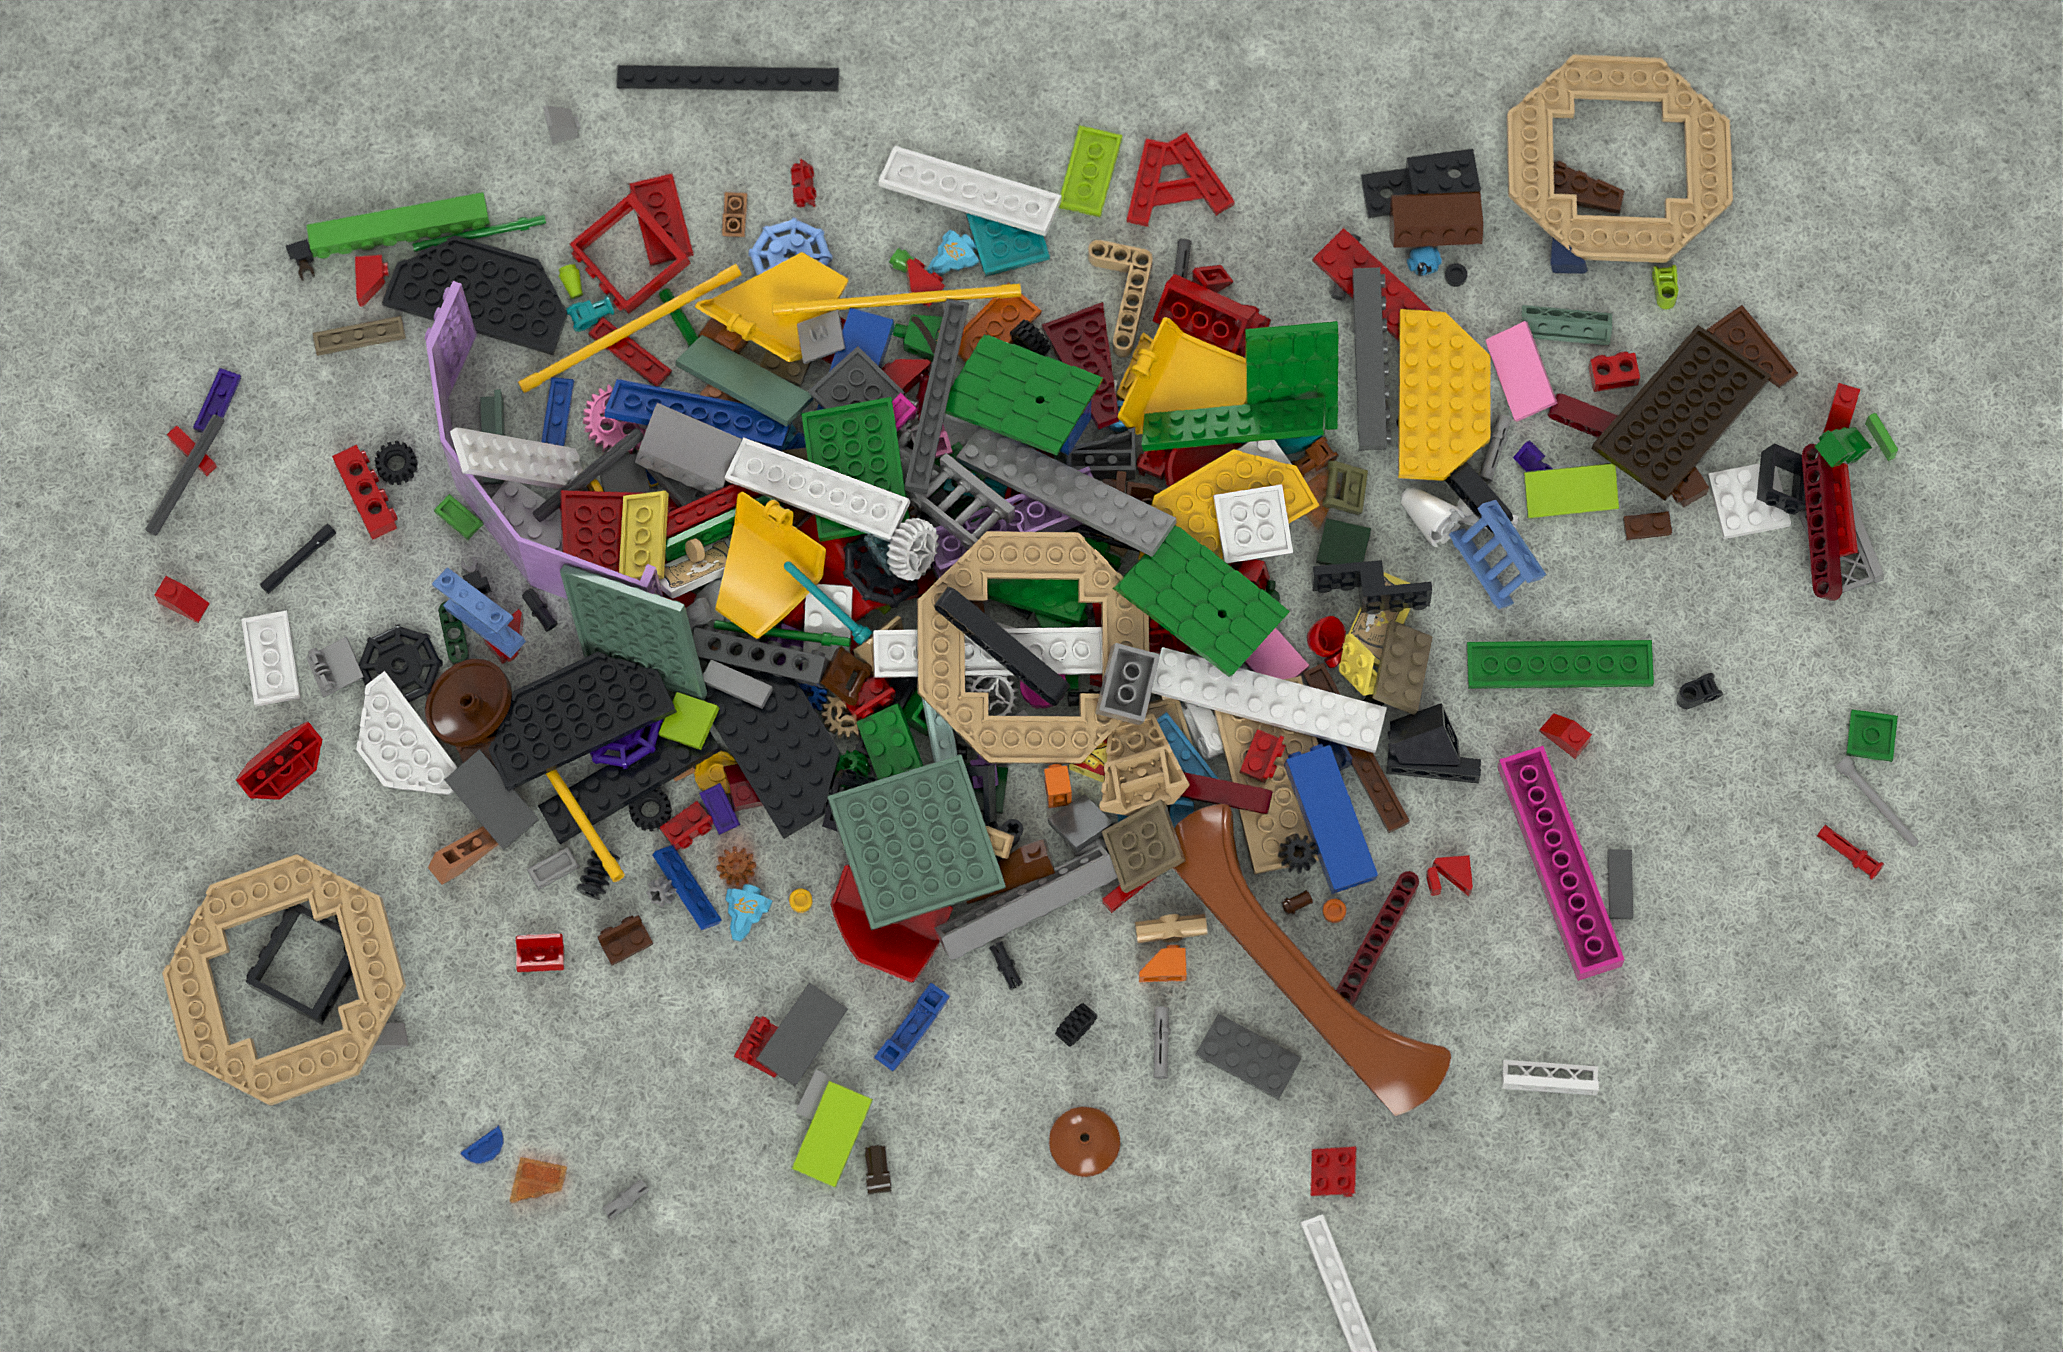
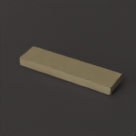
M402 316L313 333L317 356L406 339Z

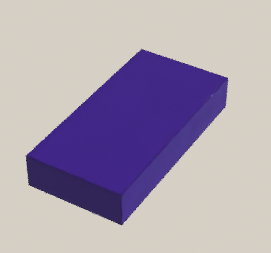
M720 783L699 793L708 814L713 818V824L719 835L740 826Z

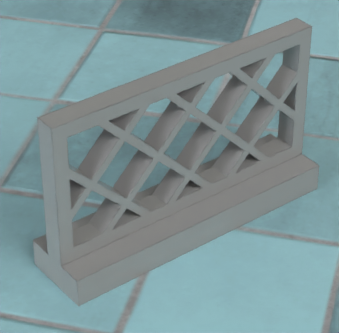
M1853 497L1852 504L1859 554L1856 561L1844 556L1840 557V562L1843 560L1853 565L1849 575L1841 573L1842 578L1847 579L1842 587V593L1872 582L1877 583L1884 580L1883 571ZM1806 511L1799 513V516L1808 537L1807 520L1805 518L1807 517ZM1856 566L1866 570L1868 577L1862 580L1853 578L1852 575Z

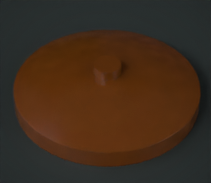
M469 659L453 665L436 680L431 688L432 691L428 694L425 705L426 722L430 730L441 741L450 745L467 746L485 739L499 727L509 710L512 690L508 677L497 665L484 659Z

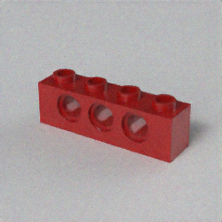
M356 444L333 455V461L371 539H376L397 529L395 521L398 520L393 507L388 509L385 503L389 501L383 488L378 489L376 483L379 482V479L374 469L369 471L367 463L370 461L365 451H360ZM356 469L363 470L362 473L357 476L352 475V472ZM366 488L372 489L367 495L361 494ZM373 508H381V511L379 513H371V510Z

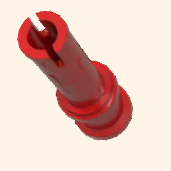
M1824 825L1817 835L1818 838L1848 858L1855 869L1859 868L1868 874L1870 880H1873L1884 866L1883 862L1879 863L1869 856L1868 851L1856 848L1827 825Z

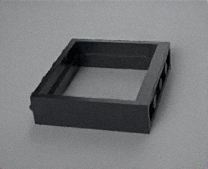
M297 904L285 909L280 925L273 929L271 940L267 946L261 949L258 962L255 967H251L248 971L246 983L258 992L323 1025L352 976L347 951L313 1009L260 982L300 914L342 936L339 924L327 918L316 921L314 920L312 910Z

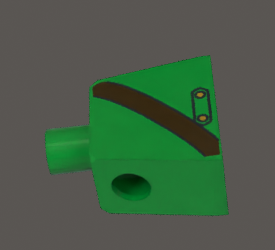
M911 315L908 326L895 324L893 336L904 339V351L933 363L943 317Z

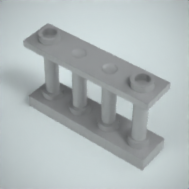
M947 453L940 458L941 472L930 482L927 495L909 491L911 505L917 510L921 509L958 538L967 550L998 520L1003 519L1009 524L1015 518L1014 506ZM952 478L956 481L958 486L938 506L927 499L946 479ZM964 492L971 493L975 500L955 520L944 513ZM986 505L992 510V514L972 534L969 533L962 525L981 506Z

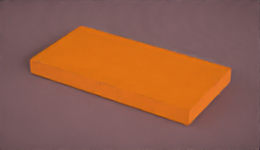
M1022 293L1021 297L992 298L964 327L958 356L966 362L984 334L1012 344L1014 341L1011 339L1010 332L1022 320L1032 323L1042 313V310Z

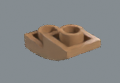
M725 192L722 236L745 237L747 193Z

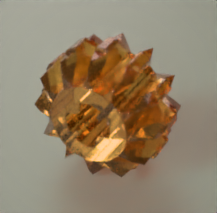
M734 846L732 853L725 849L724 854L726 857H718V861L721 864H718L716 869L721 872L719 874L721 880L727 878V885L732 884L733 880H735L736 886L739 887V880H743L747 884L749 882L747 876L754 877L755 872L752 869L756 868V862L752 861L754 858L752 853L746 855V848H742L738 852L737 847ZM734 863H739L738 870H734Z

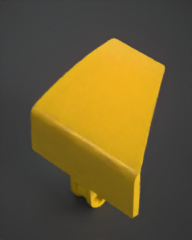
M801 252L714 298L697 302L695 308L726 325L728 331L740 334L745 341L752 340L782 359L793 362L802 359L797 324L831 311L773 316L772 303L839 299L849 279Z

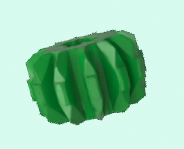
M856 749L852 752L846 750L845 754L841 755L839 763H837L835 776L840 769H851L858 775L867 777L871 769L866 756L862 753L860 754ZM841 784V787H843L845 790L849 788L848 786Z

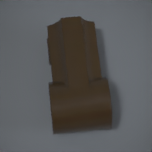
M873 1145L865 1148L868 1194L892 1192L890 1171L887 1168L886 1147Z

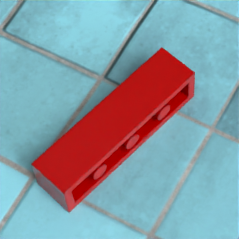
M176 425L166 435L188 458L196 443ZM205 454L198 466V469L206 477L217 468L215 462L207 454Z
M1152 880L1128 893L1122 891L1119 885L1102 899V903L1113 913Z

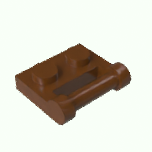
M840 646L835 650L820 683L848 705H856L859 699L858 694L866 677L870 676L872 667L867 663H862ZM854 670L858 674L850 691H848L845 687Z

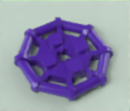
M663 719L648 725L651 728L647 741L642 738L644 728L589 753L592 757V762L595 764L603 763L620 766L623 769H627L629 765L647 754L654 753ZM637 744H640L642 746L641 748L627 756V750L634 749ZM608 749L620 751L621 757L605 755Z

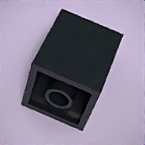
M1442 703L1420 710L1415 715L1409 714L1390 721V731L1387 732L1390 740L1388 746L1392 756H1397L1399 763L1460 764L1459 740Z

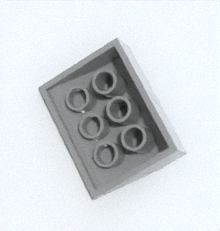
M657 403L640 445L635 463L709 495L725 487L727 481L724 477L742 439Z

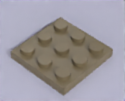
M1161 799L1102 831L1121 889L1125 893L1186 861L1166 804Z

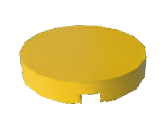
M720 751L696 765L694 776L699 789L704 791L720 783L725 794H728L729 791L723 767L737 764L734 757L727 752Z

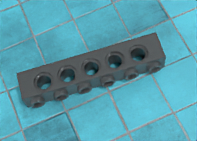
M703 626V629L696 627L694 629L693 640L699 660L706 662L713 660L728 667H741L755 672L762 671L777 677L792 678L798 683L824 688L820 681L830 660L822 652L812 650L810 654L803 652V648L792 645L788 649L781 647V643L770 640L766 644L759 642L760 639L753 636H746V639L731 631H725L722 634L716 632L717 629L709 626ZM716 641H721L720 648L713 651V644ZM738 646H742V652L739 655L735 656V648ZM759 651H764V657L757 661L755 659L756 654ZM786 656L785 663L777 665L779 657ZM808 661L807 668L799 670L800 663Z

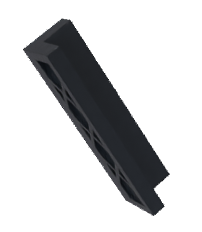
M1388 750L1386 774L1479 784L1481 759L1460 757V764L1457 765L1399 763L1397 756H1392L1390 750Z

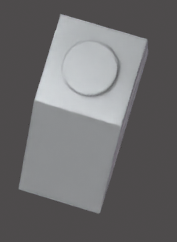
M543 106L552 144L578 138L577 130L581 128L578 116L573 117L571 109Z
M386 1023L369 1055L408 1047L405 1024Z

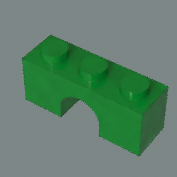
M1844 427L1841 430L1835 429L1831 432L1828 430L1818 438L1820 442L1815 445V448L1831 468L1840 466L1844 461L1847 464L1855 463L1872 448L1856 427Z

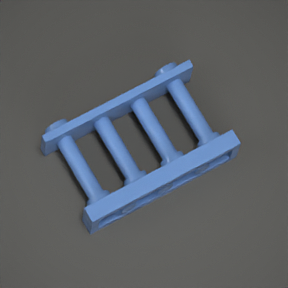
M1493 500L1483 503L1477 508L1482 518L1467 531L1465 529L1453 531L1449 536L1454 546L1460 551L1489 594L1492 603L1498 609L1514 604L1509 595L1524 581L1532 583L1541 580L1546 573L1498 502ZM1486 525H1489L1494 533V537L1478 550L1472 538ZM1501 543L1507 555L1491 568L1484 557ZM1514 562L1520 573L1503 587L1497 575Z
M448 567L432 583L436 589L450 598L443 605L445 610L509 658L526 642L524 637L508 626L513 620L511 614Z

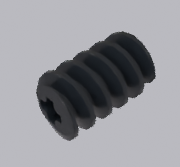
M592 850L590 853L592 858L587 860L589 867L584 868L585 875L580 877L582 884H578L576 888L585 896L601 900L598 894H606V891L601 887L602 885H610L605 880V877L610 876L604 869L596 852ZM609 851L612 857H614L617 861L620 860L619 856Z

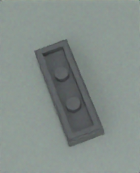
M1608 849L1609 919H1633L1632 850Z

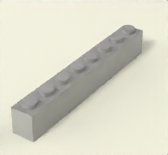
M1101 845L1055 868V874L1016 887L935 927L943 950L950 960L960 958L967 952L980 948L997 937H1003L1007 932L1017 927L1025 926L1029 921L1037 917L1047 915L1049 911L1055 908L1065 906L1070 901L1080 896H1085L1100 886L1109 884L1117 878L1109 854Z

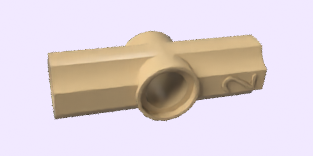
M1169 914L1155 920L1135 922L1137 943L1160 940L1169 943L1180 941L1185 937L1207 935L1205 914L1189 916Z

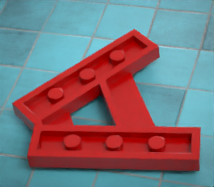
M1187 132L1168 143L1145 139L1127 215V223L1148 227L1154 206L1204 199L1217 216L1235 205L1234 199ZM1180 164L1189 177L1159 183L1163 166Z

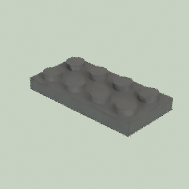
M1219 1013L1195 1055L1277 1100L1280 1099L1301 1061V1057Z

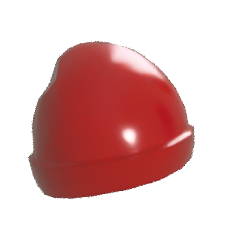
M1334 616L1323 617L1316 621L1307 633L1309 648L1315 654L1322 657L1336 654L1345 642L1346 630L1343 623Z

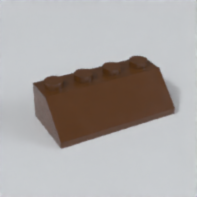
M1480 192L1391 195L1389 237L1393 248L1483 243L1484 223Z

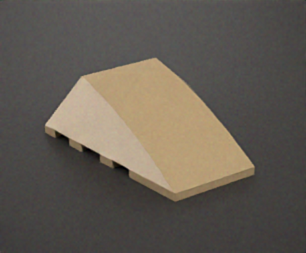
M1154 714L1146 715L1145 721L1141 725L1122 722L1108 736L1106 749L1107 763L1104 765L1105 779L1104 783H1102L1101 792L1103 795L1099 806L1100 811L1131 816L1160 799L1165 802L1166 806L1174 804L1188 788L1189 783Z

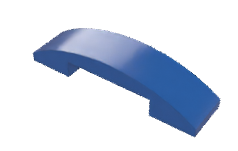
M930 983L917 1000L918 1003L892 1037L887 1039L874 1058L893 1072L927 1032L950 996L933 983Z

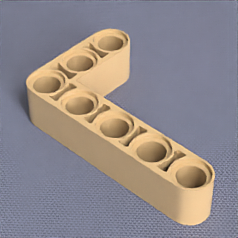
M1095 240L1088 247L1089 262L1096 267L1128 273L1113 337L1114 353L1119 357H1127L1133 351L1152 270V255L1146 249ZM1095 251H1101L1104 254L1101 256H1095L1093 253ZM1122 255L1125 257V259L1122 261H1118L1115 259V257ZM1145 260L1148 263L1146 265H1139L1137 262ZM1135 280H1139L1143 282V284L1136 286L1132 282ZM1129 301H1136L1138 304L1130 306L1127 303ZM1125 321H1130L1133 323V325L1130 327H1126L1122 323ZM1119 342H1127L1129 345L1120 347L1117 344Z

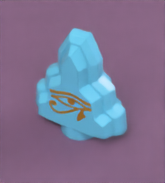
M950 229L942 237L943 242L938 246V255L931 260L927 272L930 274L935 272L942 276L950 270L959 271L964 267H973L980 262L973 252L976 249L975 243L967 234L960 237Z
M744 884L742 890L727 889L725 900L729 903L728 913L732 917L730 924L732 940L741 942L749 934L752 924L759 922L763 913L769 911L773 900L760 895L762 891L760 888Z

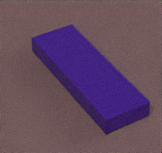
M219 368L193 426L194 430L203 432L214 414L224 418L242 378L241 375Z

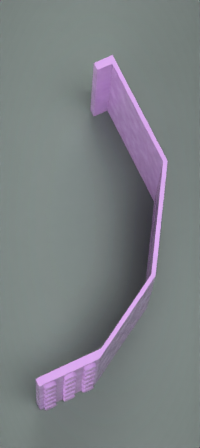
M453 281L450 288L447 287L443 294L444 302L441 308L438 307L434 314L435 322L432 328L429 327L427 329L425 340L440 441L456 489L531 586L567 599L560 570L565 564L663 597L656 567L647 564L641 579L637 580L520 537L475 477L462 472L450 433L452 423L448 398L477 334L462 284Z

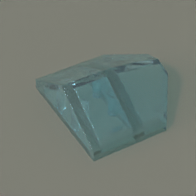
M867 534L864 537L865 547L887 575H894L893 571L889 570L890 565L887 563L889 557L886 555L889 551L888 545L891 542L877 538L872 534Z

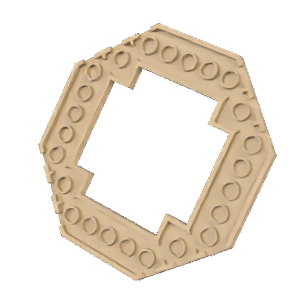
M1572 55L1559 69L1557 68L1539 87L1533 89L1523 98V101L1507 113L1508 197L1548 234L1568 250H1570V246L1572 248L1571 252L1583 260L1667 263L1732 204L1730 120L1724 114L1721 115L1713 108L1714 105L1701 93H1696L1690 87L1691 84L1679 73H1674L1668 67V63L1662 58ZM1574 99L1661 102L1662 122L1684 123L1687 199L1666 198L1664 202L1665 218L1577 215V195L1554 194L1552 118H1574Z
M987 531L917 600L918 694L987 763L1081 764L1122 722L1121 720L1095 714L1100 694L1089 693L1079 694L1080 717L988 716V693L965 692V634L934 608V604L947 587L957 590L970 602H986L987 579L1078 580V603H1101L1103 683L1110 649L1113 644L1119 643L1149 651V616L1112 589L1123 576L1119 572L1117 573L1108 564L1109 562L1085 541V538L1080 533Z
M297 854L211 884L206 891L207 895L202 905L198 906L190 921L189 929L185 936L181 937L175 948V954L169 965H166L162 972L184 1060L270 1106L359 1075L406 987L383 899ZM309 900L314 920L319 921L337 914L359 1000L338 1007L343 1026L342 1030L258 1059L253 1039L248 1038L234 1044L230 1043L209 959L230 952L225 930Z

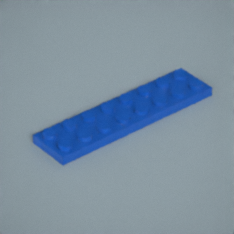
M620 379L616 380L604 411L606 418L648 426L655 406L659 403L743 439L744 437L781 452L792 425L791 422L786 427L746 404Z

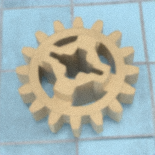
M835 695V698L828 696L829 704H823V709L827 711L822 713V719H827L824 721V726L830 727L829 731L831 733L838 732L839 739L843 734H846L848 740H850L851 734L859 737V728L852 714L851 716H843V712L849 713V710L837 695ZM833 709L838 714L834 721L832 719Z

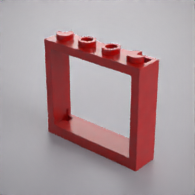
M632 192L569 243L574 250L571 254L578 263L583 261L586 264L585 271L592 279L597 277L601 282L598 285L606 295L610 293L615 298L612 302L620 312L624 309L628 314L633 312L691 264L685 253ZM634 210L676 260L626 301L586 255L584 250Z

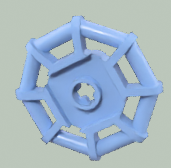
M792 218V220L769 227L767 225L764 226L761 235L748 252L756 275L788 260V257L784 258L788 253L797 255L803 252L826 266L832 261V254L829 253L824 238L825 232L821 228L817 229L798 221L797 218ZM791 229V234L778 238L774 235ZM797 230L806 233L811 237L805 239L801 234H796ZM770 239L772 242L769 245V249L761 251L767 240ZM816 242L820 254H813L811 246ZM761 259H768L770 265L768 269L764 270Z

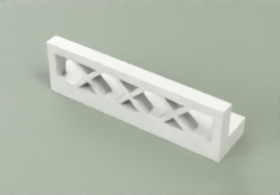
M1503 1060L1502 1089L1597 1095L1599 1091L1598 1066ZM1508 1066L1518 1067L1524 1074L1509 1075ZM1523 1067H1529L1530 1069L1526 1071ZM1535 1068H1541L1547 1076L1537 1077L1531 1076L1529 1073ZM1558 1070H1565L1571 1078H1555L1553 1074ZM1583 1071L1593 1072L1592 1080H1579L1577 1076Z

